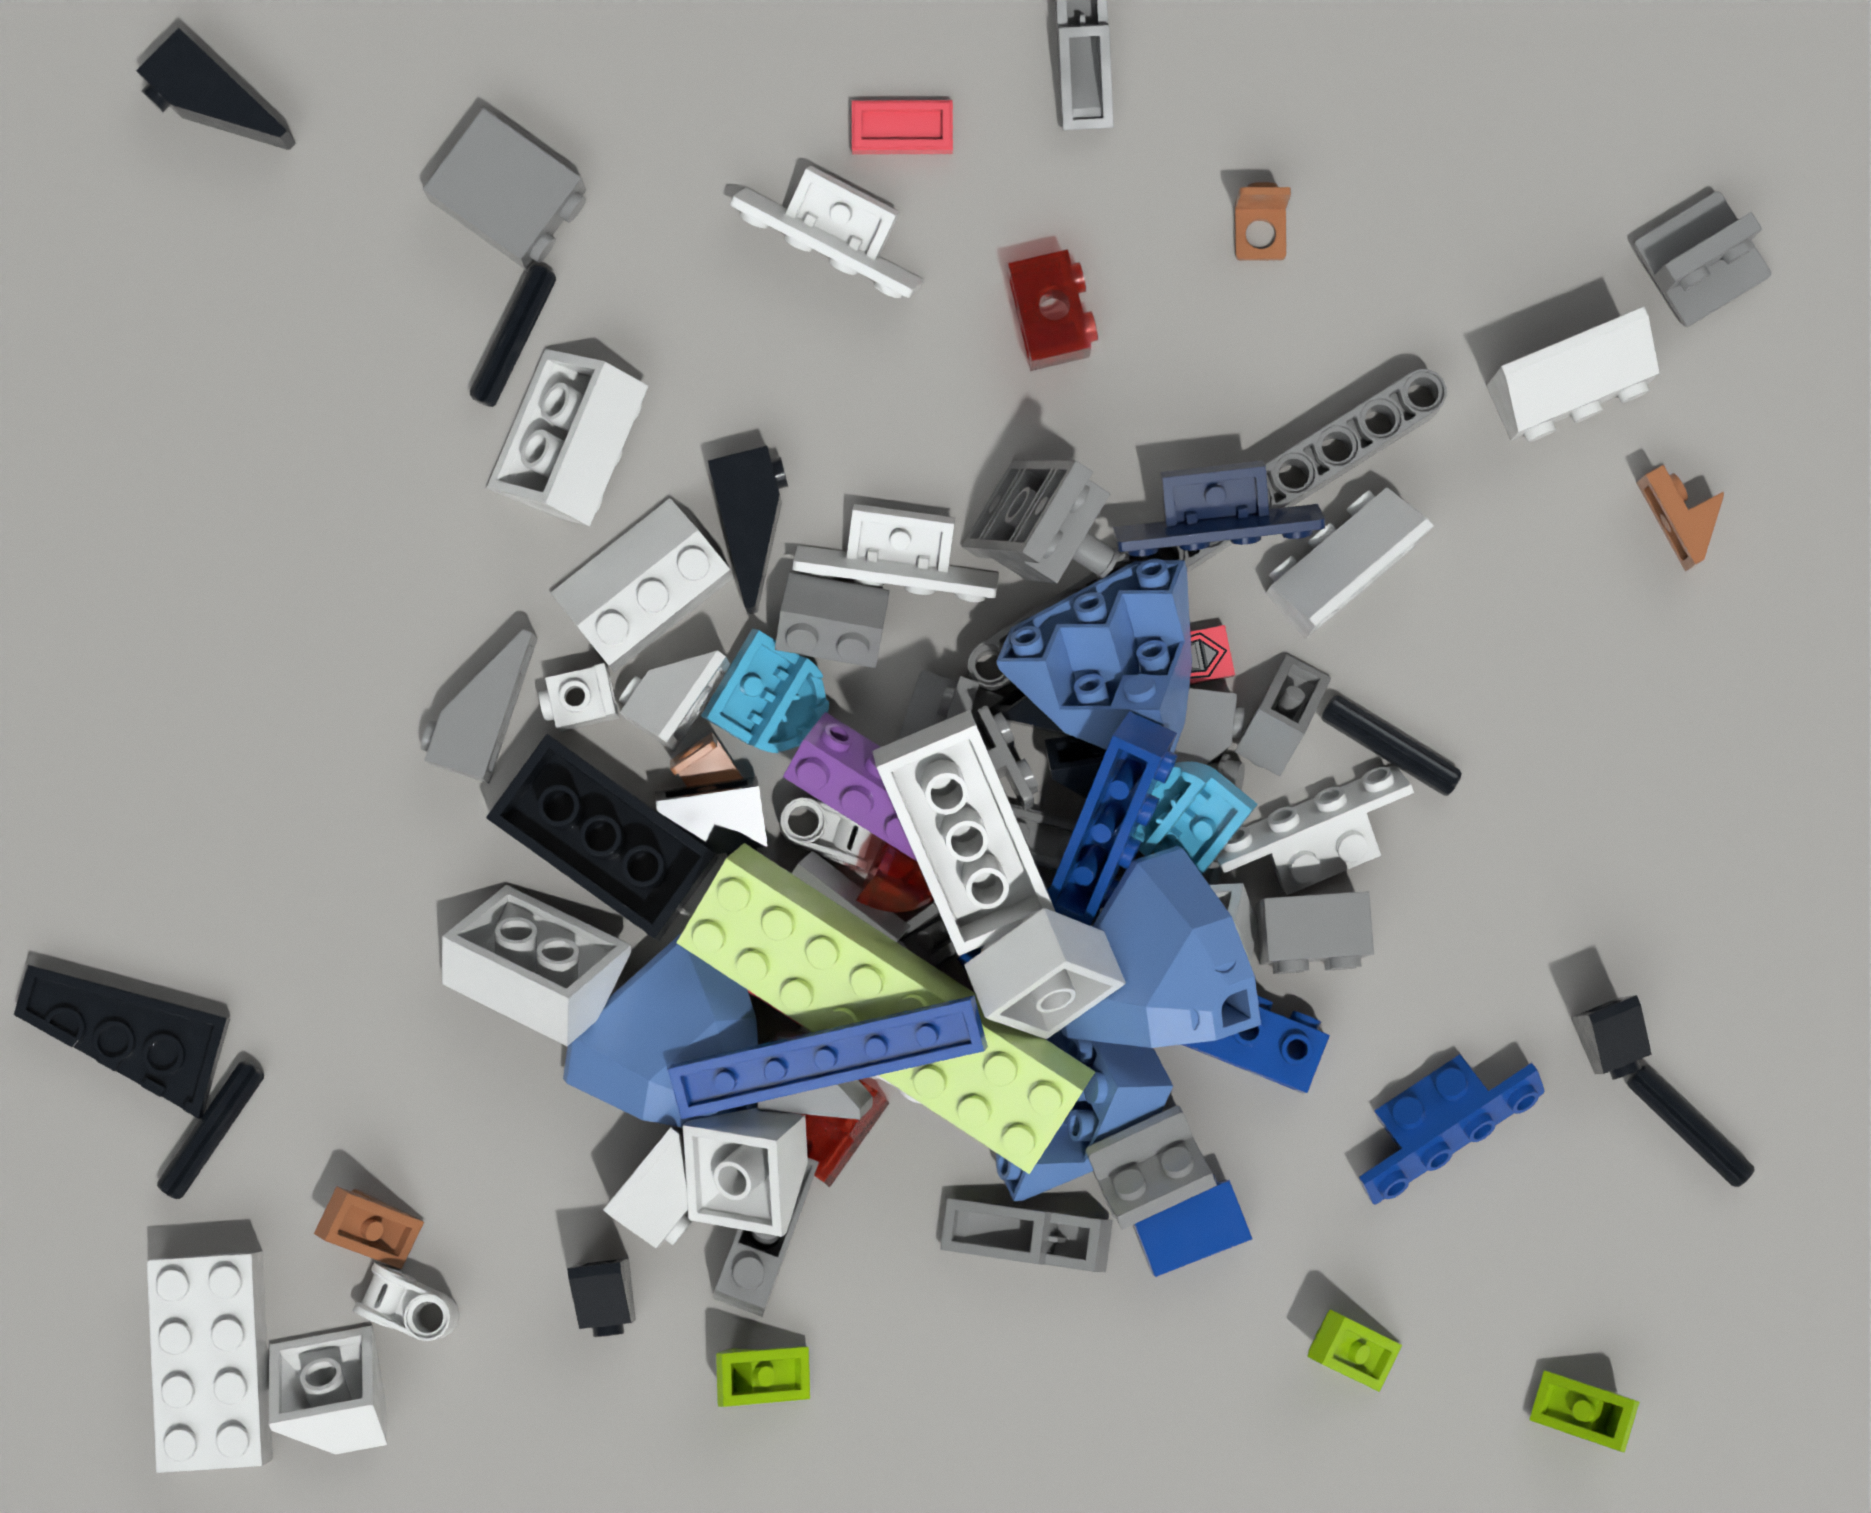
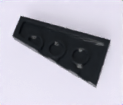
M32 965L27 966L14 1011L16 1017L64 1044L83 1052L95 1059L96 1062L131 1079L146 1090L172 1102L198 1119H201L205 1111L230 1018Z

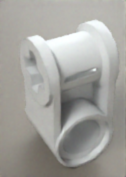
M802 797L794 799L785 806L781 813L780 829L782 836L788 843L795 847L813 851L836 863L866 871L868 862L865 860V856L873 833L827 804L811 798ZM800 809L811 811L817 817L818 827L816 831L808 836H798L793 833L788 824V819L792 813ZM856 828L857 833L852 849L848 850L847 845L852 830Z
M378 1262L373 1263L371 1271L374 1273V1276L362 1302L355 1303L353 1312L379 1325L396 1329L422 1341L444 1338L453 1332L458 1324L459 1311L452 1298L417 1282L415 1278L395 1268ZM428 1302L437 1304L443 1313L442 1324L436 1331H430L425 1328L420 1320L421 1309Z

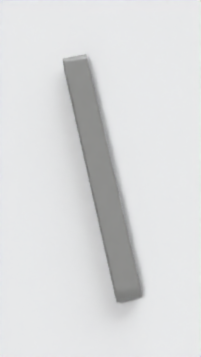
M1430 369L1413 371L1266 463L1269 509L1293 507L1432 419L1442 407L1447 397V387L1443 378ZM1415 385H1422L1428 388L1433 396V404L1428 407L1414 405L1408 396V389ZM1372 412L1384 414L1390 421L1391 430L1386 434L1371 432L1365 423V416ZM1328 439L1342 441L1347 447L1348 458L1340 462L1328 459L1323 453L1322 443ZM1285 466L1299 468L1304 473L1305 485L1297 489L1286 487L1279 478V470ZM1230 540L1215 541L1210 543V546L1205 549L1194 551L1182 550L1179 546L1167 548H1170L1175 553L1177 560H1185L1188 573L1233 543ZM1127 551L1118 557L1115 566L1108 575L1134 561L1150 560L1149 556H1131ZM1094 572L978 644L971 651L968 658L967 674L969 679L980 682L979 688L993 693L1012 684L1004 674L994 680L982 678L975 668L977 661L985 655L999 656L1011 627L1102 578L1096 576Z

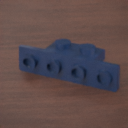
M1261 460L1160 472L1164 521L1113 527L1114 538L1119 552L1128 551V554L1131 556H1149L1159 551L1158 548L1179 546L1182 550L1194 551L1205 549L1210 546V542L1230 540L1233 544L1247 545L1257 543L1261 540V536L1282 534L1284 538L1288 539L1305 538L1311 536L1313 530L1325 529V517L1318 504L1269 509L1266 466L1264 461Z

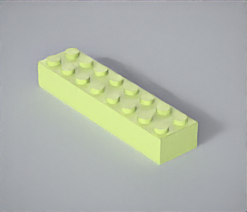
M745 843L726 858L676 942L811 1032L975 996L988 1045L984 1052L879 1076L1028 1174L1031 1173L1095 1074L1094 1070L1048 1040L985 1018L974 992Z

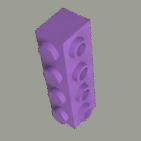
M825 712L802 741L783 777L917 861L875 764L872 751L880 748V746Z

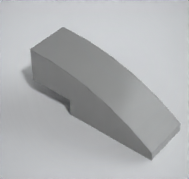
M1055 0L1063 131L1114 128L1110 26L1108 24L1107 0Z
M947 1198L940 1250L1092 1272H1106L1113 1220Z

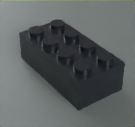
M548 734L539 743L486 817V819L657 941L661 940L719 859L714 852Z

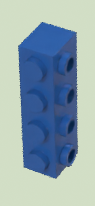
M1129 711L1113 734L1048 892L1056 913L1092 926L1102 908L1108 902L1120 882L1116 878L1121 866L1128 869L1140 848L1142 841L1134 838L1138 825L1148 826L1160 798L1152 795L1157 781L1166 783L1175 765L1178 755L1170 752V749L1177 735L1176 732Z
M1258 996L1261 1025L1216 1041L1183 1044L1185 1047L1303 1094L1308 1093L1330 1035L1319 1031L1321 1021L1297 1011H1292L1290 1019L1270 1011L1273 1005L1272 1001Z

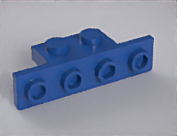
M1459 1054L1374 1110L1379 1122L1400 1150L1359 1176L1371 1202L1376 1205L1384 1199L1388 1200L1399 1196L1407 1189L1411 1181L1426 1171H1434L1443 1167L1455 1152L1470 1142H1479L1485 1139L1494 1131L1497 1124L1512 1114L1523 1113L1534 1106L1538 1098L1545 1092L1537 1068L1533 1063H1530L1488 1091L1461 1054Z

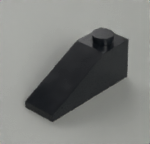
M180 28L136 70L147 84L141 92L161 112H164L170 106L183 119L286 150H290L296 144L289 132Z
M768 446L708 460L744 606L748 615L758 613L782 505L779 489L788 487L781 457L771 459Z

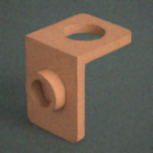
M1256 182L1239 189L1235 201V257L1237 260L1269 261L1285 259L1286 207L1291 197L1290 187H1278L1276 183ZM1256 221L1269 223L1275 231V241L1271 246L1264 249L1251 246L1246 238L1248 226Z
M713 732L670 760V770L674 775L679 774L687 787L743 778Z

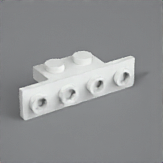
M813 166L805 169L788 209L747 187L736 193L730 202L732 207L741 211L740 217L749 224L759 228L770 226L786 234L784 239L790 245L807 252H811L814 249L830 257L829 263L844 273L856 275L859 272L874 280L875 288L890 297L901 298L903 295L910 298L920 289L924 279L879 257L900 212Z
M854 504L847 552L798 545L792 570L803 572V575L830 580L834 576L854 579L856 584L879 588L884 586V583L905 586L906 591L919 595H930L935 590L955 593L957 598L969 602H981L986 597L996 598L999 573L949 566L955 518Z
M1394 765L1374 768L1366 772L1361 779L1342 787L1324 789L1311 800L1294 807L1279 808L1273 811L1266 819L1247 827H1240L1215 860L1222 871L1226 873L1269 854L1280 885L1286 895H1289L1381 856L1367 813L1413 794L1412 785L1401 770Z

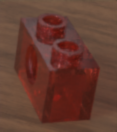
M1066 249L1008 263V280L1030 371L1089 358L1092 348L1090 342L1098 341V334L1092 311L1083 313L1079 293L1086 292V284L1080 262L1071 264L1069 252ZM1048 299H1058L1065 303L1068 313L1062 319L1050 320L1041 313L1040 306Z

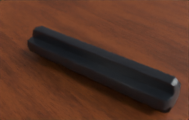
M535 264L530 266L470 389V396L476 402L488 407L496 405L556 282L555 274L549 269Z
M1335 695L1325 707L1321 716L1323 722L1443 796L1450 795L1459 783L1462 773L1458 768L1341 696Z
M246 1061L238 1063L158 1180L157 1187L163 1193L173 1199H180L185 1195L263 1081L264 1074L261 1070Z
M1645 1065L1641 1066L1642 1069L1630 1076L1627 1081L1628 1087L1731 1186L1740 1187L1747 1182L1755 1171L1754 1166L1654 1070Z

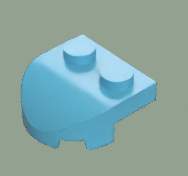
M752 628L705 707L701 717L750 746L766 752L779 753L801 745L804 738L825 712L828 713L829 701L826 699L825 688L821 679L823 674L812 661L795 653L775 650L776 640L762 631Z
M1177 762L1165 784L1157 781L1152 795L1160 798L1148 826L1145 827L1139 824L1134 838L1142 841L1139 850L1144 856L1175 846L1182 847L1203 875L1258 804L1214 768L1199 762Z

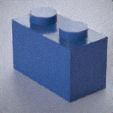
M1213 1174L1217 1186L1133 1224L1154 1277L1253 1239L1230 1180L1225 1179L1217 1182L1215 1174Z

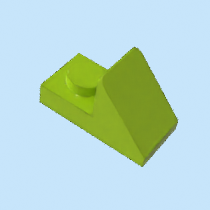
M1330 1309L1315 1335L1307 1357L1380 1392L1402 1345Z
M809 1347L730 1348L716 1353L718 1407L810 1399Z
M1544 1370L1529 1421L1625 1453L1640 1402L1624 1395Z

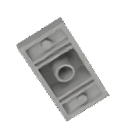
M1012 460L961 547L977 557L994 559L1025 580L1058 584L1072 559L1094 572L1099 578H1104L1115 566L1119 557V551L1111 548L1088 533L1110 496V493L1090 481L1089 478L1093 471L1076 460Z

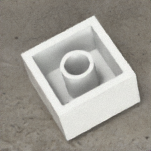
M1046 908L1025 916L1019 926L1001 939L993 940L981 949L980 954L964 964L985 1018L1044 1039L1051 1037L1126 984L1104 931Z

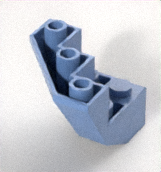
M1150 559L1147 561H1134L1010 628L996 661L999 670L1066 734L1107 750L1113 734L1128 712L1131 711L1176 732L1177 735L1170 749V752L1174 753L1186 720L1192 668L1188 578L1185 560Z
M1175 846L1132 860L1129 868L1092 926L1105 932L1126 984L1063 1027V1035L1071 1039L1157 1048L1216 1041L1261 1025L1255 975L1233 918L1185 850L1180 846Z
M681 934L612 994L597 1021L568 1045L563 1079L567 1084L641 1120L683 1127V1124L689 1120L753 1109L757 1106V1103L681 1120L668 1073V1068L671 1065L758 1045L756 1016L748 990L677 944L676 942Z
M1062 1029L1046 1039L1094 1070L1095 1074L1030 1174L996 1153L998 1175L1004 1180L1013 1201H1024L1092 1172L1093 1168L1085 1151L1088 1146L1162 1112L1173 1084L1153 1048L1071 1039L1063 1035Z

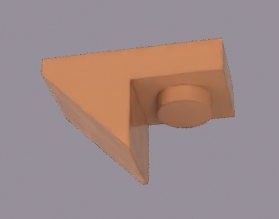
M1662 465L1645 474L1636 483L1686 572L1705 559L1724 492L1688 510L1684 503L1688 500V495L1683 483L1675 473L1669 475L1665 466Z
M336 1186L314 1234L326 1242L402 1269L424 1222L360 1190L353 1189L348 1191Z

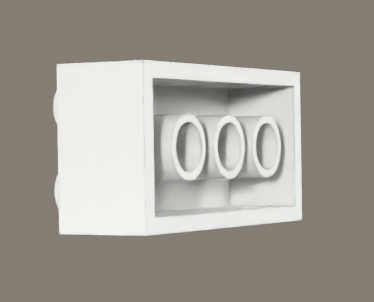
M971 710L872 751L877 770L958 956L986 945L993 940L1002 938L1019 926L1025 916L1034 911L1046 908L1055 912L1048 891Z
M263 1251L147 1260L156 1473L263 1466L272 1461L273 1449L272 1431L269 1426V1368Z

